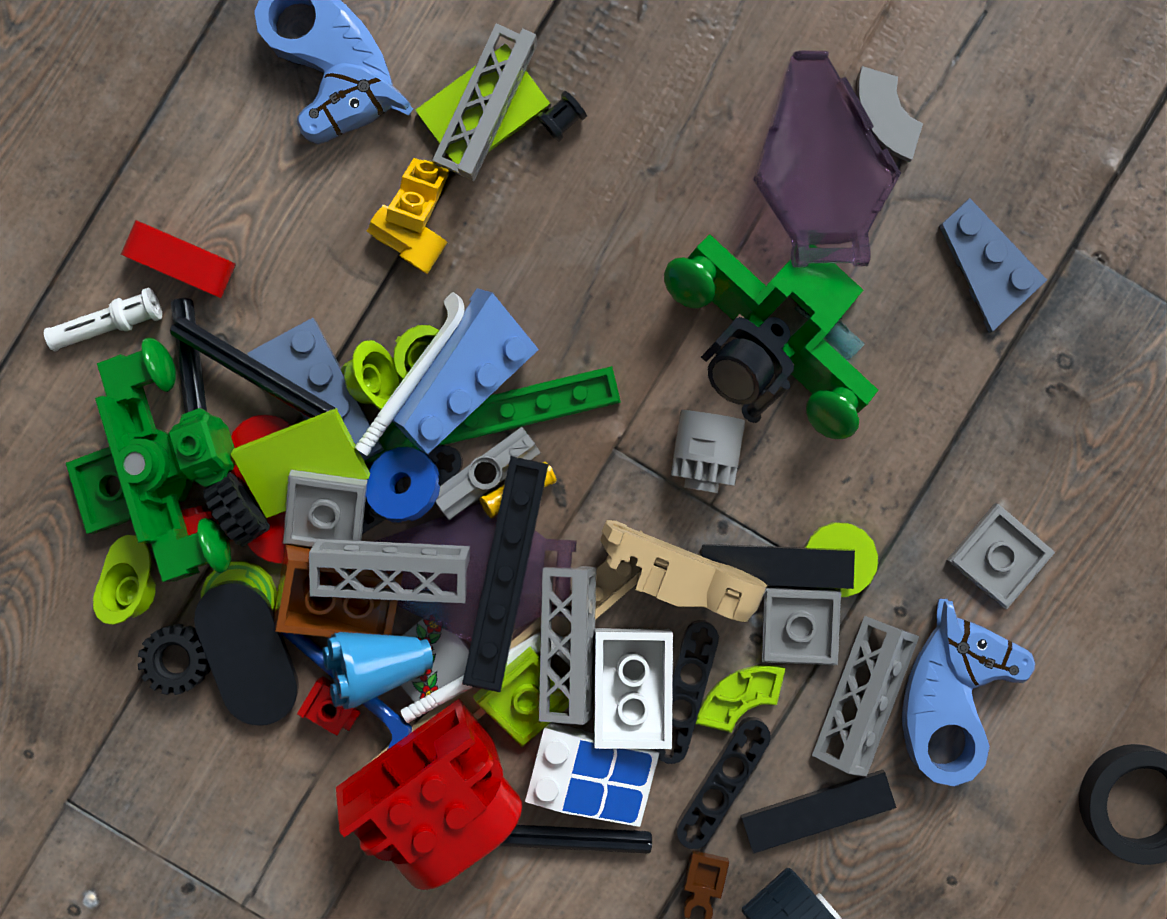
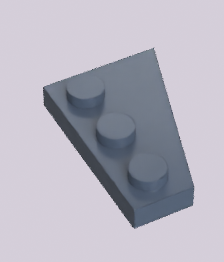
M970 198L939 226L957 266L962 269L970 287L969 292L985 319L983 322L989 333L993 332L1047 281L1039 270Z

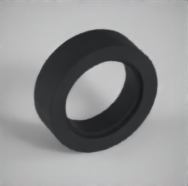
M1129 744L1113 748L1102 754L1092 763L1082 780L1079 792V808L1084 825L1097 842L1125 861L1141 865L1166 862L1167 824L1159 832L1146 838L1134 839L1124 837L1113 828L1109 820L1107 801L1116 781L1130 771L1153 769L1162 773L1167 779V754L1154 747L1140 744Z

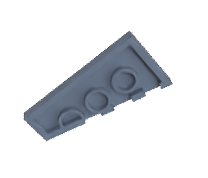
M314 318L305 321L247 353L251 358L337 408L355 445L371 424L360 403L355 401L349 394L341 367ZM301 413V415H302L306 420H307V419H310L309 417H307L306 415H304V414ZM378 440L368 456L362 452L360 454L365 461L384 449Z

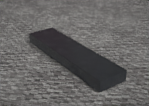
M702 544V557L742 570L760 579L766 585L854 589L855 549Z
M882 769L867 774V777H857L742 814L741 818L754 854L897 807L886 773Z

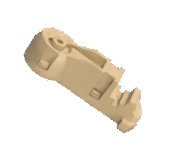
M606 520L602 529L600 541L608 553L607 562L610 568L616 570L622 560L629 562L631 556L638 558L636 566L641 567L642 570L635 590L655 596L657 599L677 607H705L724 617L741 622H747L757 611L767 588V585L760 579L737 568L712 561L629 528L618 521Z

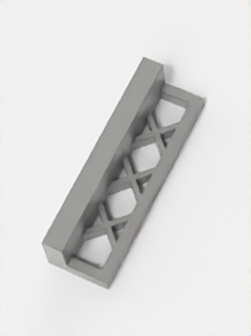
M497 23L495 24L433 157V163L475 181L537 48L536 34L523 28L519 34ZM501 36L514 42L515 45L509 58L498 63L494 49ZM490 57H492L494 65L486 67ZM497 71L499 79L492 94L482 97L478 86L481 77ZM476 90L478 99L470 101ZM481 105L483 114L477 127L466 131L462 120L465 111ZM460 124L463 133L455 135ZM465 139L467 148L459 164L444 158L450 144Z
M317 539L309 551L310 596L465 604L470 546ZM320 568H334L344 579L336 586L320 585ZM362 570H373L383 581L375 588L364 587L355 576ZM402 571L412 572L421 583L414 589H403L394 578ZM440 573L457 574V591H442L433 580Z
M581 566L576 569L543 568L539 721L584 725L593 717L597 567ZM553 576L572 577V594L564 602L552 591ZM572 601V609L570 611L566 606ZM552 602L557 606V608L553 612ZM560 612L571 622V633L562 641L552 630V619ZM571 639V648L569 650L565 644ZM551 640H552L553 643L556 645V647H555L552 651H551ZM559 650L570 661V671L562 679L551 668V657ZM569 678L570 688H568V686L564 683ZM550 679L555 683V685L551 689ZM558 688L569 699V713L550 712V695Z
M864 616L814 748L813 757L848 774L867 777L918 642V635ZM874 627L887 634L882 647L871 652L868 640ZM867 664L871 673L869 682L858 687L855 674L859 667ZM854 699L858 711L855 719L845 723L841 711L845 702ZM838 734H841L844 743L840 759L826 753L831 738Z

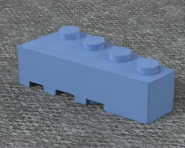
M478 288L469 299L471 302L464 311L460 324L393 419V423L409 441L427 454L539 350L492 292Z

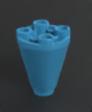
M339 632L331 634V638H328V647H323L326 670L332 669L335 684L330 685L334 707L343 706L344 709L355 708L423 675L425 670L433 668V655L429 641L427 639L419 640L417 637Z

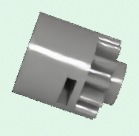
M681 410L671 475L685 477L684 488L718 493L719 483L735 486L745 420L705 412Z

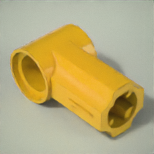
M383 205L371 219L367 232L378 241L400 253L399 256L428 274L448 242L427 227H424L422 233L385 221L388 207Z

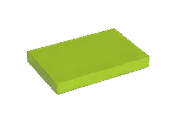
M506 43L495 51L498 63L507 60L511 54V49ZM490 57L486 67L494 65L492 57ZM476 65L415 110L439 144ZM497 71L481 77L478 86L482 97L492 94L499 79ZM527 71L524 73L488 152L535 119L540 112H544L551 107L550 102ZM476 90L470 101L478 99ZM481 105L465 111L462 120L466 131L477 127L483 114ZM460 124L455 135L463 133ZM465 139L450 144L446 152L449 158L457 164L460 163L467 148Z
M337 408L234 448L231 452L232 458L266 518L286 511L288 477L291 470L363 480L369 479L370 472L359 450L355 448L356 445Z

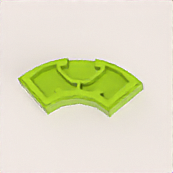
M755 665L740 669L726 676L705 696L700 706L696 724L732 733L737 720L748 709L762 704L777 705L786 668L777 665Z

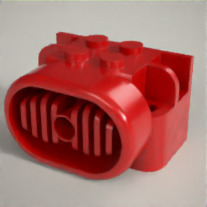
M460 698L336 787L339 832L345 838L351 832H354L359 838L360 848L366 855H374L379 860L391 861L413 887L420 890H431L445 885L496 849L514 830L522 813L521 798L503 776V768L492 738Z

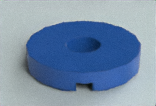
M397 447L389 450L375 460L369 469L370 476L367 479L366 492L367 501L378 515L391 522L402 523L401 521H413L421 518L433 507L439 496L438 468L425 453L415 448ZM402 477H410L411 485L409 489L404 493L396 494L395 485L397 481Z

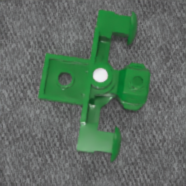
M145 338L142 342L141 351L128 356L120 354L97 363L106 396L97 397L95 400L109 447L66 462L86 534H96L132 520L138 543H151L162 582H174L200 573L198 567L209 564L217 573H223L228 569L231 561L230 544L225 532L212 519L203 518L198 523V532L188 535L179 503L185 501L192 487L193 480L204 487H209L225 478L228 472L234 469L236 463L231 456V452L235 448L229 428L223 420L201 408L182 414L180 422L174 425L169 433L156 429L144 386L155 383L162 391L168 392L175 385L176 370L173 359L165 346L154 338ZM112 476H116L120 482V489L115 496L111 497L106 490V484Z

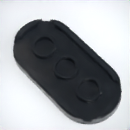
M230 580L216 584L200 599L195 610L194 623L224 704L234 717L244 723L257 726L273 724L284 718L294 706L299 689V681L282 633L275 632L274 612L271 604L263 592L256 587L253 588L247 585L245 582Z

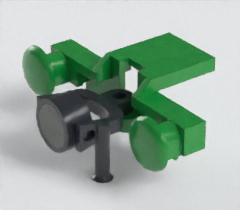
M710 234L694 249L688 258H675L668 263L664 271V283L667 291L675 301L692 309L703 308L713 302L733 320L701 358L707 362L716 354L708 366L709 381L715 391L727 401L738 405L744 404L742 414L746 420L752 423L760 421L761 414L790 388L787 378L791 374L812 393L806 403V415L817 432L831 439H846L855 434L859 428L857 413L869 404L878 392V389L823 338L864 290L808 239L767 285L763 284ZM788 296L811 316L792 336L789 327L783 320L769 317ZM729 337L737 338L726 343L725 346L721 349V346L729 339ZM775 375V378H774L773 382L768 386V384L771 382L773 376Z

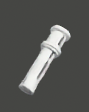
M148 287L143 289L140 295L125 300L121 298L114 299L109 304V307L78 317L51 328H45L44 337L49 348L53 351H58L60 348L115 329L129 331L132 330L133 325L146 320H161L162 310L154 291Z

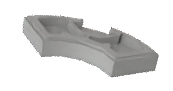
M862 66L857 80V102L860 114L863 116L867 127L873 134L872 137L878 144L892 155L910 162L913 159L923 123L910 117L901 106L897 94V76Z

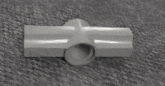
M520 427L442 484L439 496L435 502L447 518L451 520L506 479L510 456L533 460L541 452L523 427ZM482 463H490L496 468L497 475L489 484L479 483L475 477L476 468Z

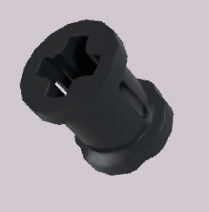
M567 91L561 94L562 99L546 113L540 112L537 115L540 123L558 142L563 139V133L578 119L584 120L587 117L585 110Z

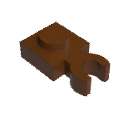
M695 850L691 851L683 887L685 891L693 892V895L689 896L684 902L683 911L685 918H690L692 908L699 905L705 909L703 919H712L713 909L709 901L710 896L719 899L722 897L729 867L728 858Z

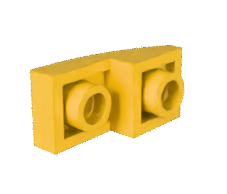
M413 158L402 176L399 191L387 208L385 221L422 233L439 199L449 170L439 167L431 161Z

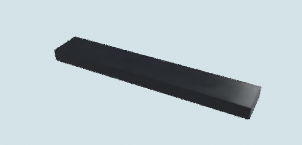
M510 456L462 685L501 692L549 464Z

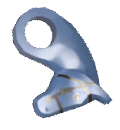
M341 0L258 1L254 12L257 31L276 55L285 60L305 65L324 73L316 98L297 116L299 130L309 142L315 144L327 142L346 132L370 124L391 108L410 115L413 111L410 102L393 87L384 56L362 21ZM303 3L315 9L316 19L314 26L308 34L298 39H287L278 35L277 22L280 14L287 7Z
M938 599L937 627L922 647L911 670L904 696L902 725L906 748L911 761L933 782L956 786L972 781L986 766L990 747L974 705L973 688L1002 679L1013 683H1024L1029 680L1035 670V660L1032 653L1025 648L982 626L957 618L953 601H948V599ZM946 725L962 727L965 734V747L962 754L955 761L947 764L932 762L928 754V743L932 734L937 729Z

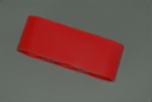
M135 220L120 254L219 298H222L236 266L235 263L137 220Z

